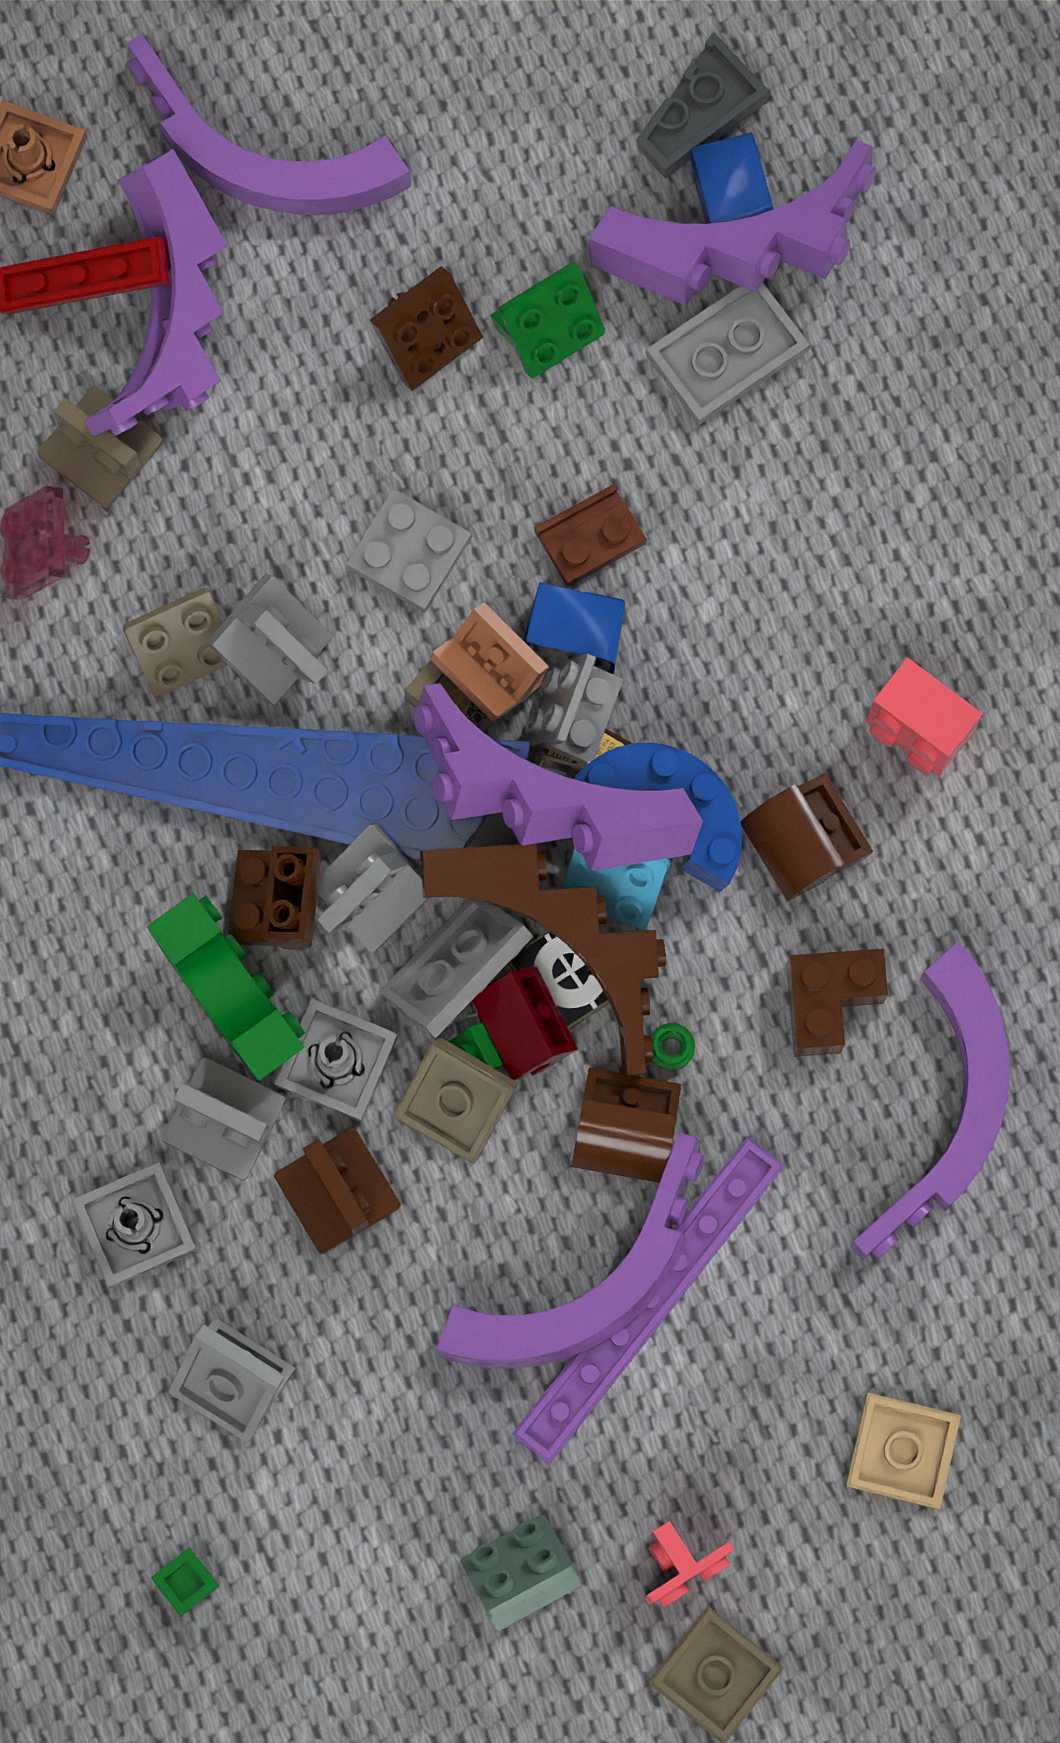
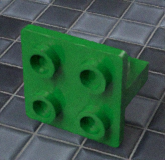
M574 262L569 263L499 307V310L490 315L496 330L515 348L525 373L530 378L538 376L605 334L604 325L581 269Z

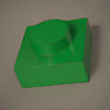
M483 1023L467 1028L448 1041L494 1069H498L503 1065Z
M190 1547L151 1577L180 1617L220 1587Z

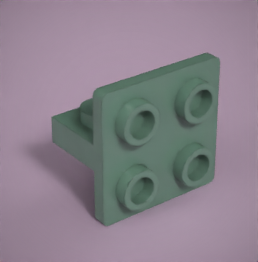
M540 1515L533 1520L521 1523L511 1532L490 1543L477 1547L472 1553L460 1560L497 1632L583 1586L575 1572L576 1569L545 1515Z

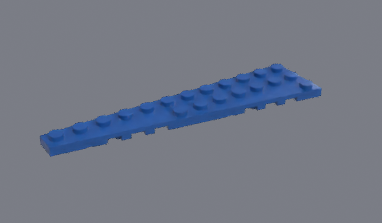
M0 713V767L349 845L369 825L377 824L406 857L420 860V851L463 848L470 835H474L486 816L451 820L442 802L437 801L433 792V777L437 774L439 766L435 764L432 751L424 736ZM493 739L507 750L528 760L531 741Z

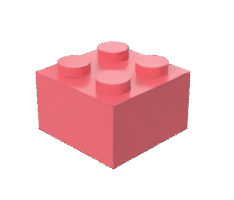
M907 657L873 700L866 723L872 726L869 731L879 742L888 747L896 744L909 755L906 759L915 769L926 775H929L932 771L940 777L971 738L983 713Z

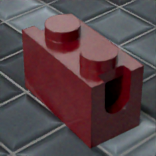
M537 966L508 973L486 987L472 1000L478 1011L479 1021L483 1023L498 1052V1056L503 1064L502 1067L514 1081L519 1080L528 1073H531L532 1076L537 1075L578 1050Z

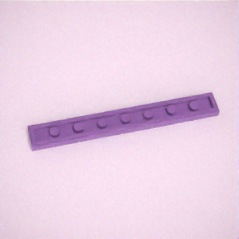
M749 1137L744 1140L684 1216L680 1226L675 1227V1231L683 1234L686 1244L677 1265L662 1289L650 1304L627 1326L602 1343L572 1357L512 1433L517 1440L550 1465L785 1167L784 1164Z

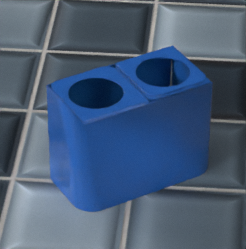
M752 132L691 148L690 167L705 222L703 202L709 224L735 221L774 210ZM692 164H694V168H695V171H696L697 180H698V186H697V183H696V179H695V175H694L693 165H692Z
M539 582L523 641L529 647L530 644L582 655L588 653L596 658L608 660L611 662L608 673L614 674L625 601L619 598L581 592L580 590Z

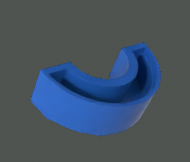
M634 743L620 746L601 754L588 763L575 776L574 779L616 789L662 791L683 788L703 823L692 854L684 855L680 869L719 892L730 884L736 872L741 854L742 830L740 817L735 801L722 779L699 758L684 750L665 744Z

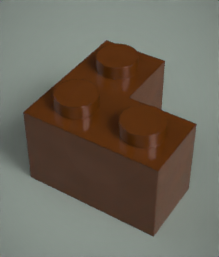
M884 949L789 955L786 969L794 1057L840 1054L845 1046L842 1007L884 1004L888 996Z

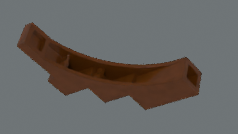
M537 843L522 846L521 844L420 851L423 898L459 897L502 906L528 917L563 941L583 961L598 981L611 1005L619 1025L622 1073L626 1075L646 1074V1063L653 1062V1044L651 1034L644 1035L643 1016L650 1015V997L648 987L641 988L640 979L659 978L658 967H665L666 965L664 940L656 939V930L599 933V924H606V903L604 895L597 896L596 887L540 890L539 881L547 880V864L545 852H537Z

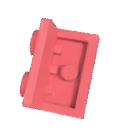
M667 1522L652 1532L650 1536L655 1543L650 1545L648 1549L663 1573L671 1568L676 1576L644 1597L649 1605L658 1600L663 1608L689 1592L685 1582L698 1573L703 1581H706L729 1566L730 1563L726 1555L734 1551V1548L728 1542L696 1563L671 1522Z

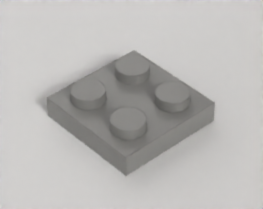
M393 488L346 563V567L369 582L426 613L470 542L472 533Z

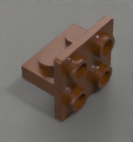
M353 1127L324 1144L317 1139L302 1148L304 1156L274 1174L276 1182L320 1254H326L401 1207L398 1198L359 1133Z

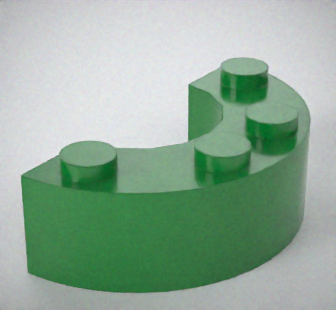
M192 893L150 923L147 929L227 1043L252 1075L260 1081L305 1048L299 1038L306 1033L290 1011L281 1015L278 1009L270 1002L269 999L275 994L261 974L258 972L251 977L241 961L247 955L231 934L224 938L221 930L216 925V922L221 920L222 917L209 898L205 895L198 900L196 895Z

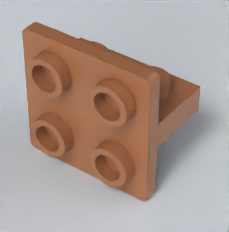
M485 602L474 608L455 636L435 649L430 656V660L491 721H496L541 689L544 673L549 668Z

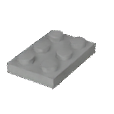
M762 282L756 293L741 286L737 287L646 349V356L699 426L808 352L810 344Z
M468 899L386 983L379 993L389 1004L436 1038L446 1027L453 1023L456 1016L487 987L489 982L504 966L519 954L533 935L524 924L496 905L480 900Z

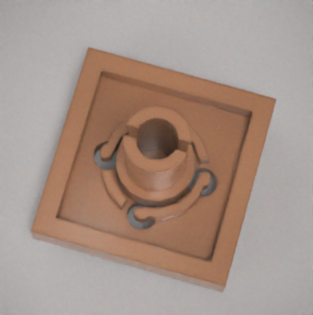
M2 100L0 104V197L54 216L87 139L86 130ZM52 163L55 164V169L51 172L43 169L45 164L48 169L52 167ZM21 175H24L26 177L25 182L22 184H16L14 182L15 178L18 181H22Z

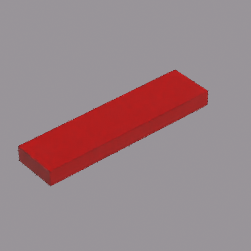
M152 237L0 267V313L5 315L168 285L169 275L165 239Z

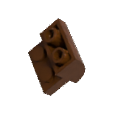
M826 773L800 786L795 784L758 806L740 821L742 828L787 902L823 884L829 877L866 859L873 852Z
M272 846L271 850H238L228 936L231 934L239 945L279 946L288 950L310 948L313 941L322 851L316 847Z
M589 1068L571 1167L660 1183L671 1154L682 1084Z

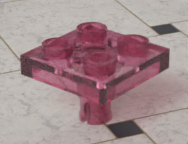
M46 485L4 509L0 523V532L4 538L5 559L1 567V577L5 582L6 598L25 599L65 578V561L80 565L87 561L90 548H80V545H89V538L86 535L64 533L63 488Z

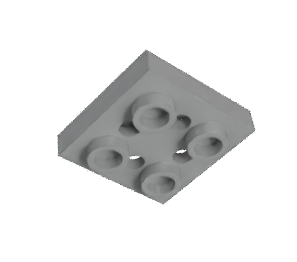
M311 998L300 1023L306 1034L300 1037L299 1040L305 1048L282 1064L274 1085L279 1089L362 1123L398 1039V1034ZM315 1046H318V1047H319L317 1058H316L317 1048H316ZM310 1048H311V1053H312V1054H311V1057H310L309 1054H308V1051H309ZM355 1064L357 1073H360L362 1070L361 1064L365 1067V1072L361 1076H355L352 1073ZM326 1076L334 1080V1085L329 1089L321 1086V1080L325 1085H330V1080Z
M160 1162L72 1199L109 1288H113L198 1251ZM156 1210H161L164 1215L162 1221L153 1222L151 1213L158 1219L160 1214ZM115 1229L117 1234L119 1235V1238L115 1235L113 1231L109 1230ZM107 1233L110 1238H113L114 1242L107 1239ZM143 1241H148L151 1245L150 1251L146 1254H141L138 1251L140 1249L146 1250L148 1248V1246L144 1243L139 1244Z

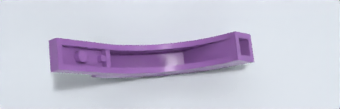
M143 34L127 42L131 60L126 62V65L135 81L140 86L147 83L155 94L150 97V100L163 120L160 123L163 139L171 149H174L178 158L196 175L225 194L250 205L276 212L298 215H325L368 207L387 200L411 187L410 171L386 136L350 154L318 161L273 159L237 146L214 131L198 115Z
M959 941L925 970L920 978L948 1016L959 1044L964 1075L963 1100L959 1120L952 1139L937 1164L850 1245L862 1260L871 1252L879 1259L899 1240L893 1234L894 1231L905 1221L914 1227L933 1209L928 1202L931 1198L946 1211L966 1190L982 1168L993 1148L1002 1124L1010 1077L1009 1050L1005 1026L997 1001L986 978L974 959Z
M678 1132L641 1233L628 1255L603 1282L569 1303L533 1314L517 1316L492 1315L453 1305L436 1348L442 1358L465 1365L485 1368L517 1369L541 1366L587 1351L609 1339L634 1320L662 1289L677 1265L686 1244L683 1234L671 1228L673 1224L680 1226L688 1206V1199L684 1198L683 1195L689 1180L696 1182L703 1166L704 1155L699 1153L700 1146L697 1138Z

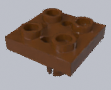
M442 266L406 293L396 294L398 299L395 300L392 297L388 306L369 320L401 380L411 391L484 338L451 273ZM438 343H441L440 347L434 351V348L438 346Z

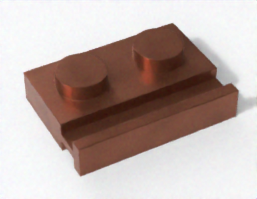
M614 484L534 527L535 534L539 537L567 587L647 544V538L626 503L622 501Z

